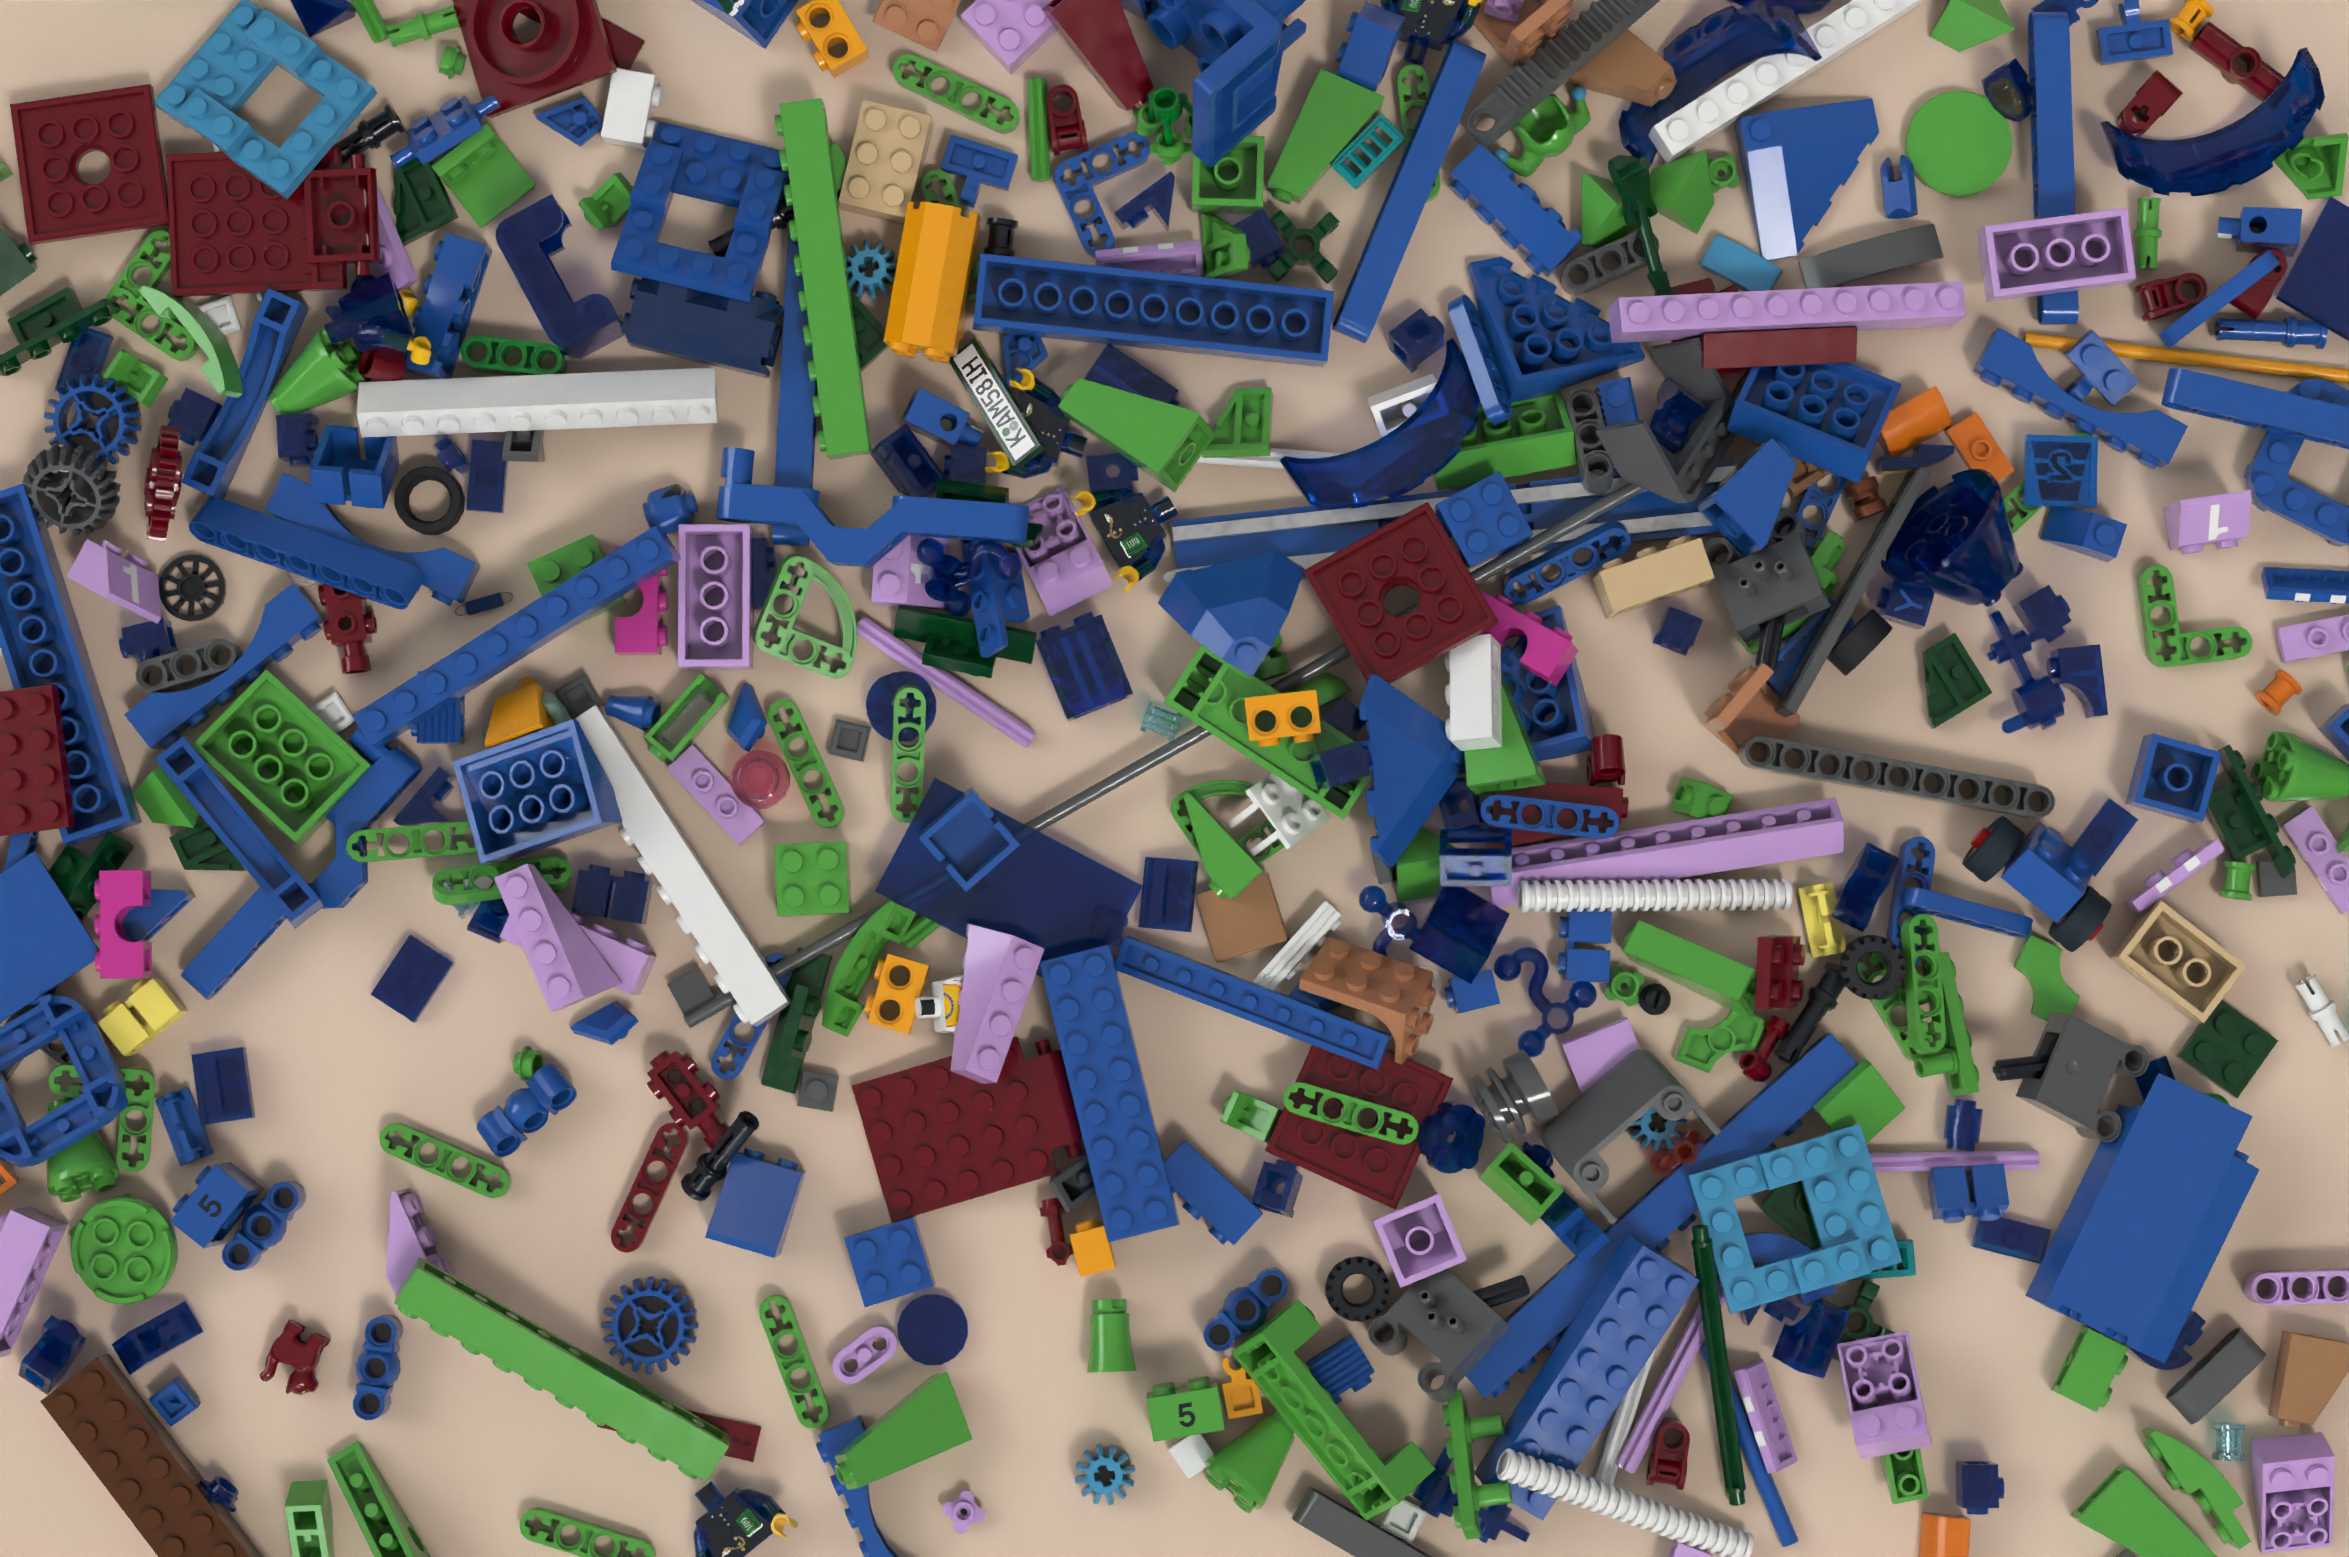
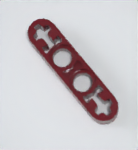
M673 1122L661 1126L657 1131L612 1229L611 1242L617 1250L625 1253L633 1252L643 1244L688 1146L689 1133L685 1127L680 1128ZM674 1129H677L679 1131L677 1137L682 1139L680 1145L674 1144L670 1149L669 1155L676 1156L674 1161L672 1162L666 1156L656 1155L655 1150L657 1147L659 1150L664 1151L668 1140L663 1138L664 1133H671ZM653 1161H661L666 1165L668 1172L664 1180L657 1182L649 1177L648 1167ZM640 1193L647 1194L652 1199V1209L646 1214L638 1213L633 1207V1199ZM628 1213L638 1220H645L644 1227L638 1223L633 1230V1235L637 1237L636 1242H629L624 1246L622 1244L623 1238L618 1234L620 1230H627L632 1220L625 1219L626 1214Z

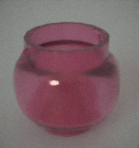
M753 750L744 754L735 763L731 772V787L735 797L742 804L753 809H768L777 805L786 796L790 787V772L785 761L777 754L768 750Z

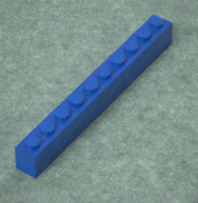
M653 526L352 716L370 746L382 747L681 560V557L664 529Z

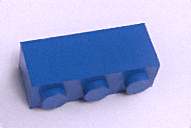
M1183 1140L1165 1160L1173 1194L1176 1191L1186 1200L1182 1207L1196 1220L1203 1216L1212 1225L1208 1231L1223 1245L1228 1240L1235 1245L1263 1215L1248 1198L1186 1140Z

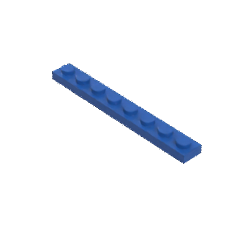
M1129 935L1124 936L1115 962L1119 972L1374 1069H1380L1391 1038V1034Z

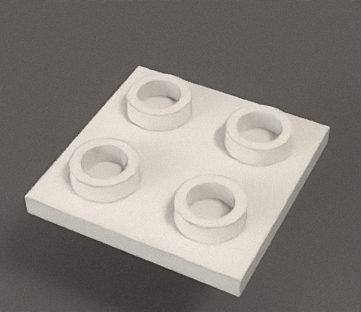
M1271 773L1245 791L1253 804L1231 819L1227 824L1232 829L1259 808L1263 811L1276 831L1248 851L1251 857H1254L1277 839H1280L1286 849L1290 848L1326 823L1330 818L1319 803Z

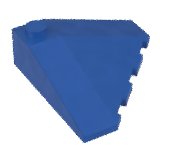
M1872 98L1771 111L1738 119L1734 129L1761 257L1768 261H1774L1798 255L1805 244L1802 242L1811 227L1813 225L1817 226L1832 204L1830 199L1839 185H1845L1859 164L1858 157L1868 143L1871 145L1879 134Z
M1503 257L1469 263L1468 270L1481 322L1510 403L1538 398L1645 359L1639 342H1611L1610 323L1598 317L1600 309L1579 298H1576L1574 304L1554 293L1557 286L1534 274L1528 280L1510 270L1513 263Z
M1560 605L1534 613L1544 620L1542 625L1546 628L1553 630L1556 626L1569 633ZM1520 636L1513 648L1506 646L1501 653V669L1538 761L1562 758L1588 751L1591 740L1595 738V733L1576 658L1573 659L1560 682L1555 687L1527 671L1519 660L1526 651L1528 644L1527 638ZM1465 762L1461 765L1459 774L1466 773Z
M1371 674L1359 705L1360 720H1367V731L1369 733L1368 740L1362 741L1364 768L1371 769V779L1374 783L1372 788L1366 790L1368 816L1375 817V827L1378 831L1376 833L1377 836L1370 838L1371 851L1387 867H1393L1457 778L1461 765L1465 762L1464 751H1460L1448 740L1445 722L1379 676Z

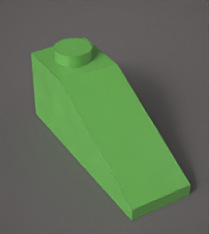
M1188 792L1184 796V801L1206 874L1212 879L1208 886L1222 900L1226 896L1231 900H1235L1264 870L1207 809Z
M328 1480L292 1481L285 1503L292 1556L334 1557L332 1506Z

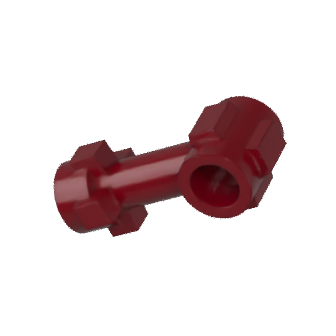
M1771 1015L1764 1026L1766 1034L1756 1052L1747 1051L1741 1056L1739 1064L1744 1070L1743 1074L1748 1079L1755 1082H1763L1770 1077L1772 1067L1766 1061L1778 1040L1783 1041L1791 1026L1784 1019Z
M1058 1197L1041 1200L1040 1215L1041 1217L1047 1216L1052 1244L1050 1248L1046 1249L1047 1258H1051L1058 1266L1066 1265L1067 1259L1070 1255L1074 1254L1072 1245L1065 1241L1061 1214L1066 1213Z

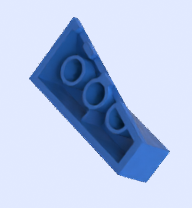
M1480 143L1450 172L1448 178L1452 183L1449 186L1450 189L1461 200L1464 201L1467 198L1476 207L1474 210L1475 214L1486 225L1489 226L1493 223L1502 232L1499 235L1500 239L1510 249L1515 250L1518 248L1527 257L1524 262L1535 274L1539 275L1542 272L1548 278L1578 248L1584 235L1576 228L1571 232L1567 231L1562 221V216L1552 207L1550 209L1547 207L1543 209L1538 205L1540 200L1536 192L1522 182L1516 185L1512 181L1515 178L1514 173Z
M446 233L444 241L439 240L434 252V261H437L433 275L428 274L423 287V294L426 295L423 307L417 308L412 322V327L416 328L412 340L416 337L424 336L431 343L430 362L427 365L416 364L410 359L411 351L404 349L406 369L409 372L430 379L452 378L492 254V250L486 244Z

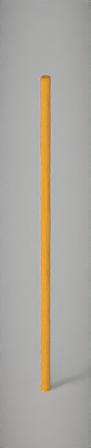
M2025 332L2023 341L2029 343L2031 347L2067 351L2080 339ZM2103 341L2117 357L2349 383V369Z

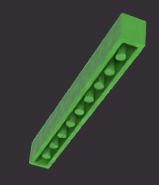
M822 98L779 104L781 114L775 115L777 135L784 136L785 149L779 150L782 171L789 172L790 184L784 185L786 204L787 206H793L795 217L794 220H789L791 240L798 241L799 255H794L796 276H803L804 290H798L801 311H807L809 325H803V333L806 347L812 346L814 360H808V370L811 382L817 381L818 395L813 396V407L815 416L822 417L823 430L817 431L820 452L826 451L827 457L830 460L872 454L825 104Z
M421 1257L418 1258L397 1291L394 1304L399 1306L398 1310L411 1319L421 1318L430 1324V1328L435 1333L443 1337L450 1335L461 1341L462 1347L468 1352L475 1355L484 1354L493 1360L492 1363L498 1369L506 1373L513 1371L524 1377V1382L535 1390L542 1391V1389L549 1391L555 1395V1399L563 1406L570 1409L574 1406L584 1411L586 1417L599 1426L606 1424L617 1430L618 1436L626 1442L642 1444L648 1448L647 1451L653 1457L660 1461L670 1460L679 1466L678 1469L683 1474L692 1479L699 1477L707 1481L729 1447L728 1433Z

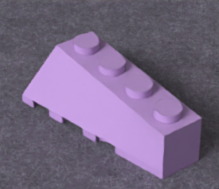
M525 864L494 878L550 1012H557L622 984V981L612 971L603 956L594 947L582 931V928L566 910L561 900L534 865Z
M967 924L966 937H968L962 964V969H964L962 991H959L958 1005H960L959 1020L955 1026L950 1071L981 1084L997 1083L1044 948L1014 935Z

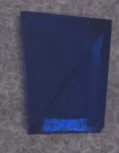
M290 0L309 37L354 18L357 12L352 3L346 0Z

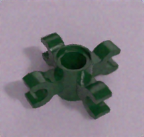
M1281 210L1270 219L1271 222L1269 224L1288 242L1287 252L1268 268V274L1277 283L1295 265H1310L1326 284L1337 276L1338 270L1319 252L1320 242L1339 226L1338 223L1340 221L1331 212L1327 213L1311 230L1307 228L1297 229ZM1305 239L1312 243L1314 249L1308 255H1300L1295 251L1294 244L1298 240Z
M1863 1279L1854 1303L1845 1305L1842 1308L1821 1298L1814 1301L1811 1310L1835 1320L1836 1326L1840 1331L1838 1339L1829 1354L1830 1358L1840 1362L1837 1344L1862 1339L1867 1335L1877 1337L1895 1333L1874 1323L1869 1312L1870 1306L1879 1291V1285ZM1853 1312H1859L1863 1318L1862 1326L1856 1331H1849L1846 1326L1847 1317Z

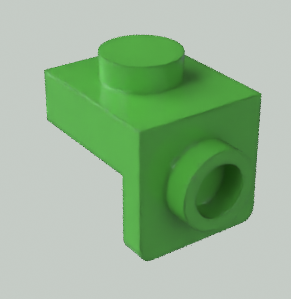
M621 172L615 173L591 197L583 198L578 205L584 211L585 219L592 226L597 227L599 230L615 227L628 213L633 187Z
M123 349L119 350L103 374V379L106 381L110 378L115 379V386L117 388L126 386L128 388L126 393L148 408L151 407L169 379Z
M1682 777L1674 790L1670 810L1695 819L1726 815L1733 795L1705 782Z
M1235 1089L1223 1105L1221 1122L1268 1143L1282 1110Z

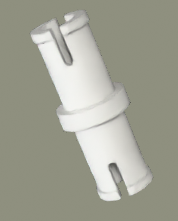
M2313 974L2306 977L2307 982L2312 988L2311 992L2303 980L2297 982L2295 987L2311 1011L2309 1013L2311 1020L2317 1021L2329 1041V1045L2335 1047L2341 1044L2334 1030L2338 1032L2344 1042L2349 1039V1032L2336 1012L2337 1005L2333 1000L2330 1001L2317 980V976Z

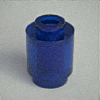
M1955 1099L1954 1106L1947 1105L1943 1139H1947L1946 1148L1975 1151V1143H1979L1983 1114V1109H1976L1977 1101Z

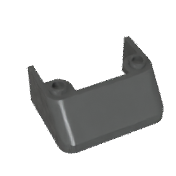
M1700 338L1656 345L1650 349L1665 377L1657 393V403L1665 414L1666 419L1655 436L1646 420L1598 427L1596 430V434L1612 460L1616 471L1624 480L1675 503L1692 502L1698 497L1737 435L1726 430L1735 403L1717 369H1702V342Z
M1637 1049L1630 1052L1563 1109L1559 1115L1549 1121L1542 1131L1544 1146L1611 1225L1617 1219L1595 1195L1606 1184L1609 1177L1608 1165L1598 1153L1648 1110L1654 1107L1663 1118L1670 1121L1680 1120L1693 1111L1715 1136L1721 1132L1652 1052L1645 1049Z

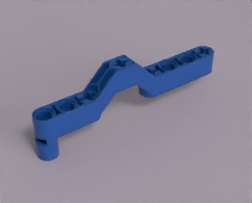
M723 448L720 477L726 479L725 486L719 487L716 519L738 523L800 527L828 562L837 566L871 568L909 535L1002 543H1026L1029 507L1008 503L893 496L892 508L867 529L836 527L819 506L820 491L805 488L752 485L755 451L743 448Z
M360 728L351 736L349 743L373 765L332 808L326 817L335 826L336 857L312 883H307L320 898L324 906L321 909L344 908L367 884L368 862L360 863L350 859L345 849L346 841L354 832L368 830L423 769L399 745L393 749L388 746L389 743L382 747L370 746ZM359 836L358 842L352 844L353 851H359L361 857H365L367 842H365L363 836ZM259 888L182 972L181 977L207 1001L210 1000L286 920V917L265 892Z

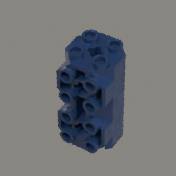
M644 277L642 279L634 278L630 290V299H634L631 313L626 312L624 315L621 332L626 334L627 342L631 347L769 378L770 371L767 366H774L783 326L776 325L778 317H784V308L780 305L779 301H776L777 296L766 292L756 291L755 296H752L749 303Z

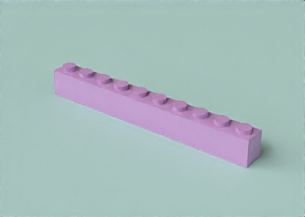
M1962 281L1618 297L1608 308L1612 343L1702 339V333L1844 326H1857V331L1953 327L1966 316Z
M1836 798L1619 831L1607 839L1581 837L1484 853L1487 887L1492 907L1518 904V886L1523 880H1527L1529 884L1534 880H1538L1540 884L1544 880H1549L1551 884L1555 880H1560L1562 884H1564L1565 880H1571L1573 884L1576 880H1582L1583 884L1587 880H1593L1594 884L1598 880H1604L1605 883L1609 880H1615L1616 883L1619 880H1626L1627 883L1630 880H1637L1638 883L1641 880H1647L1651 883L1652 880H1671L1843 853V818Z

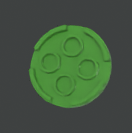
M1968 91L1945 92L1928 100L1915 113L1905 138V153L1913 163L1916 178L1924 186H1928L1939 193L1950 195L1951 197L1972 196L1990 187L2006 169L2012 152L2011 130L2001 110L1987 98Z
M113 1197L92 1207L78 1221L71 1240V1259L76 1274L79 1273L84 1283L94 1292L95 1296L114 1304H134L157 1294L171 1279L178 1259L177 1238L167 1217L153 1204L137 1197Z

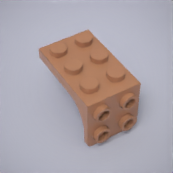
M882 0L873 18V23L937 52L961 0Z
M1483 0L1475 7L1470 21L1512 68L1520 60L1524 64L1528 57H1533L1536 54L1538 46L1546 38L1554 39L1557 37L1560 29L1564 30L1566 28L1564 24L1569 20L1568 15L1573 11L1571 9L1573 0H1524L1517 23L1483 14L1487 0Z
M1764 663L1755 668L1750 665L1748 668L1740 671L1727 686L1731 692H1727L1724 696L1722 695L1720 698H1717L1704 713L1709 718L1702 726L1738 756L1739 747L1744 740L1755 736H1766L1784 740L1800 720L1797 712L1788 717H1783L1775 712L1774 708L1780 697L1766 684V681L1774 671ZM1753 743L1749 750L1750 756L1754 761L1761 762L1765 756L1764 747L1759 743Z
M1328 937L1300 977V990L1365 1011L1381 1020L1393 1035L1395 1041L1394 1062L1402 1065L1408 1055L1413 1056L1415 1054L1421 1035H1427L1433 1023L1434 1016L1430 1014V1007L1436 995V988L1432 987L1434 972Z

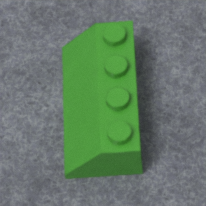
M1560 390L1538 398L1511 403L1513 409L1512 418L1498 425L1491 423L1483 410L1482 404L1448 410L1449 415L1423 424L1431 470L1437 490L1454 489L1459 486L1475 484L1498 471L1501 472L1503 478L1576 465L1574 431Z

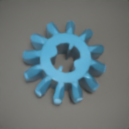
M866 239L863 242V251H860L853 244L850 248L855 257L845 256L846 264L850 266L847 267L850 290L857 286L855 295L859 299L868 290L870 300L873 301L877 297L875 290L879 288L885 296L890 293L885 283L894 284L895 276L890 273L896 272L897 263L890 262L895 257L893 250L883 253V242L879 241L874 250H871L870 241ZM867 263H873L875 268L879 266V269L873 271V277H867L865 272L861 274V271L866 270Z
M1652 1107L1631 1125H1637L1638 1129L1629 1134L1631 1139H1636L1643 1135L1639 1143L1641 1149H1645L1652 1139L1653 1152H1660L1661 1140H1663L1668 1149L1674 1148V1143L1669 1136L1673 1135L1679 1139L1684 1137V1134L1676 1130L1675 1127L1676 1125H1687V1119L1682 1118L1676 1121L1665 1119L1660 1123L1662 1127L1660 1131H1657V1128L1650 1129L1648 1126L1652 1122L1650 1115L1655 1112L1656 1116H1661Z
M1100 1443L1096 1445L1097 1457H1094L1089 1450L1083 1452L1085 1459L1090 1464L1084 1462L1076 1463V1469L1087 1474L1076 1476L1075 1483L1082 1484L1088 1482V1485L1082 1489L1081 1495L1085 1497L1094 1490L1096 1492L1093 1497L1094 1504H1099L1101 1494H1106L1108 1505H1112L1114 1503L1112 1492L1115 1491L1120 1498L1124 1499L1127 1494L1120 1485L1133 1487L1134 1485L1133 1479L1123 1475L1134 1472L1135 1466L1121 1465L1129 1458V1454L1124 1452L1118 1458H1115L1117 1446L1114 1444L1110 1446L1109 1455L1104 1454L1103 1446ZM1106 1465L1108 1471L1115 1472V1477L1110 1476L1111 1482L1104 1483L1101 1477L1096 1478L1095 1472L1099 1473L1100 1466Z

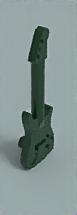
M1615 156L1608 161V170L1622 199L1623 217L1626 225L1636 222L1649 270L1647 278L1658 296L1675 295L1671 290L1667 272L1663 271L1649 217L1656 215L1658 212L1650 194V163L1646 157Z

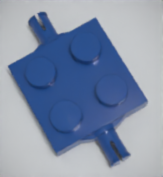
M493 94L476 105L470 104L466 96L460 99L452 98L440 107V111L430 117L423 116L415 120L410 125V129L405 131L409 139L408 146L390 155V158L397 169L414 158L419 159L422 165L482 130V117L500 108V105Z

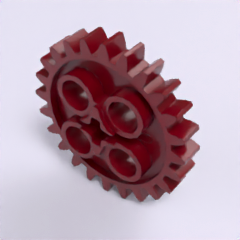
M161 425L157 447H152L150 464L149 468L147 467L144 485L145 516H148V540L165 542L170 519L175 517L177 499H179L182 482L181 451H178L179 427Z

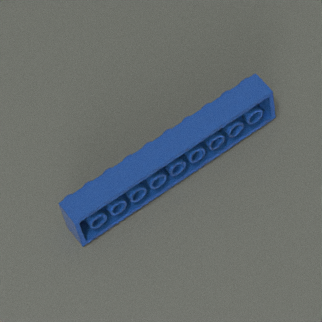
M980 253L972 330L1323 367L1328 361L1334 291Z
M20 484L0 491V647L14 690L51 684L58 685L75 827L61 828L59 831L64 844L77 845L104 836L108 831L113 833L140 824L142 821L56 554L46 529L44 517L37 518L38 510L32 507V498L27 496V485Z

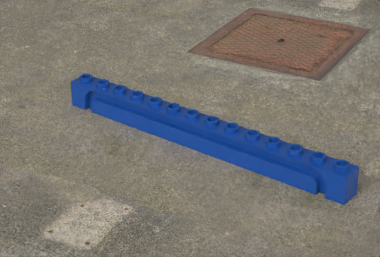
M1831 1033L1823 1034L1804 1051L1805 1053L1795 1061L1794 1065L1786 1067L1719 1127L1721 1132L1717 1136L1712 1133L1620 1215L1614 1224H1610L1603 1232L1611 1241L1590 1260L1583 1264L1576 1256L1573 1257L1504 1319L1510 1328L1466 1375L1468 1380L1485 1399L1490 1394L1494 1398L1499 1396L1510 1385L1507 1380L1517 1370L1521 1374L1526 1372L1537 1361L1534 1357L1536 1353L1543 1347L1550 1350L1560 1341L1563 1336L1561 1331L1572 1323L1629 1234H1632L1660 1252L1670 1243L1667 1237L1676 1228L1683 1231L1696 1220L1697 1217L1693 1213L1697 1211V1207L1687 1175L1774 1150L1777 1146L1773 1142L1783 1133L1788 1137L1803 1124L1800 1118L1809 1110L1813 1113L1816 1112L1813 1106L1859 1065Z

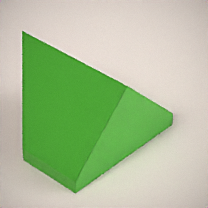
M1948 0L1929 37L1961 53L1963 50L2016 28L2000 0Z
M2347 133L2309 137L2264 151L2305 195L2307 200L2342 196L2349 139Z
M1706 149L1656 167L1650 174V194L1658 213L1696 235L1715 204Z
M1581 174L1583 245L1600 248L1623 238L1637 228L1636 222L1626 225L1623 217L1622 199L1614 183L1599 176Z
M160 767L153 770L132 793L153 823L189 828L195 827L199 815L198 812Z
M1421 827L1392 867L1397 901L1433 897L1467 854L1424 827Z

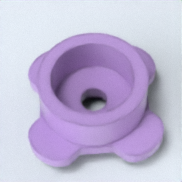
M969 1490L962 1491L960 1496L953 1502L948 1501L943 1506L944 1515L951 1518L954 1523V1530L958 1533L967 1532L968 1526L974 1522L983 1521L985 1517V1510L982 1507H978L977 1502L974 1500V1494ZM961 1509H967V1514L962 1515Z

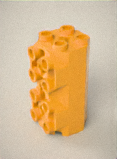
M908 202L883 340L889 346V350L894 351L893 354L914 358L915 352L922 353L930 361L949 364L950 357H957L959 341L963 339L968 312L965 306L971 272L976 267L980 244L977 238L981 217L978 213L970 211L969 218L961 216L962 208L932 202H920L918 207L915 202Z

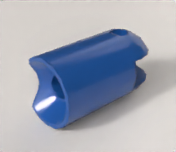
M1905 155L1900 156L1901 178L1894 180L1893 166L1889 157L1883 161L1880 167L1884 214L1887 219H1902L1918 214L1914 167L1911 160Z

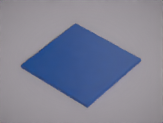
M36 851L0 873L1 1023L94 962L95 953L97 950H100Z

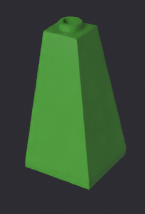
M1078 378L1074 384L1069 385L1064 390L1060 398L1061 403L1058 405L1066 417L1174 493L1216 436L1201 415L1193 410L1082 378Z

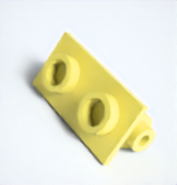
M1833 882L1798 888L1811 957L1815 958L1844 952L1846 943Z

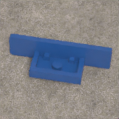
M960 539L980 656L989 658L1008 646L1004 620L1022 623L1030 618L1018 553L993 549L991 543Z

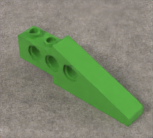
M356 1441L327 1459L374 1557H431L362 1443Z

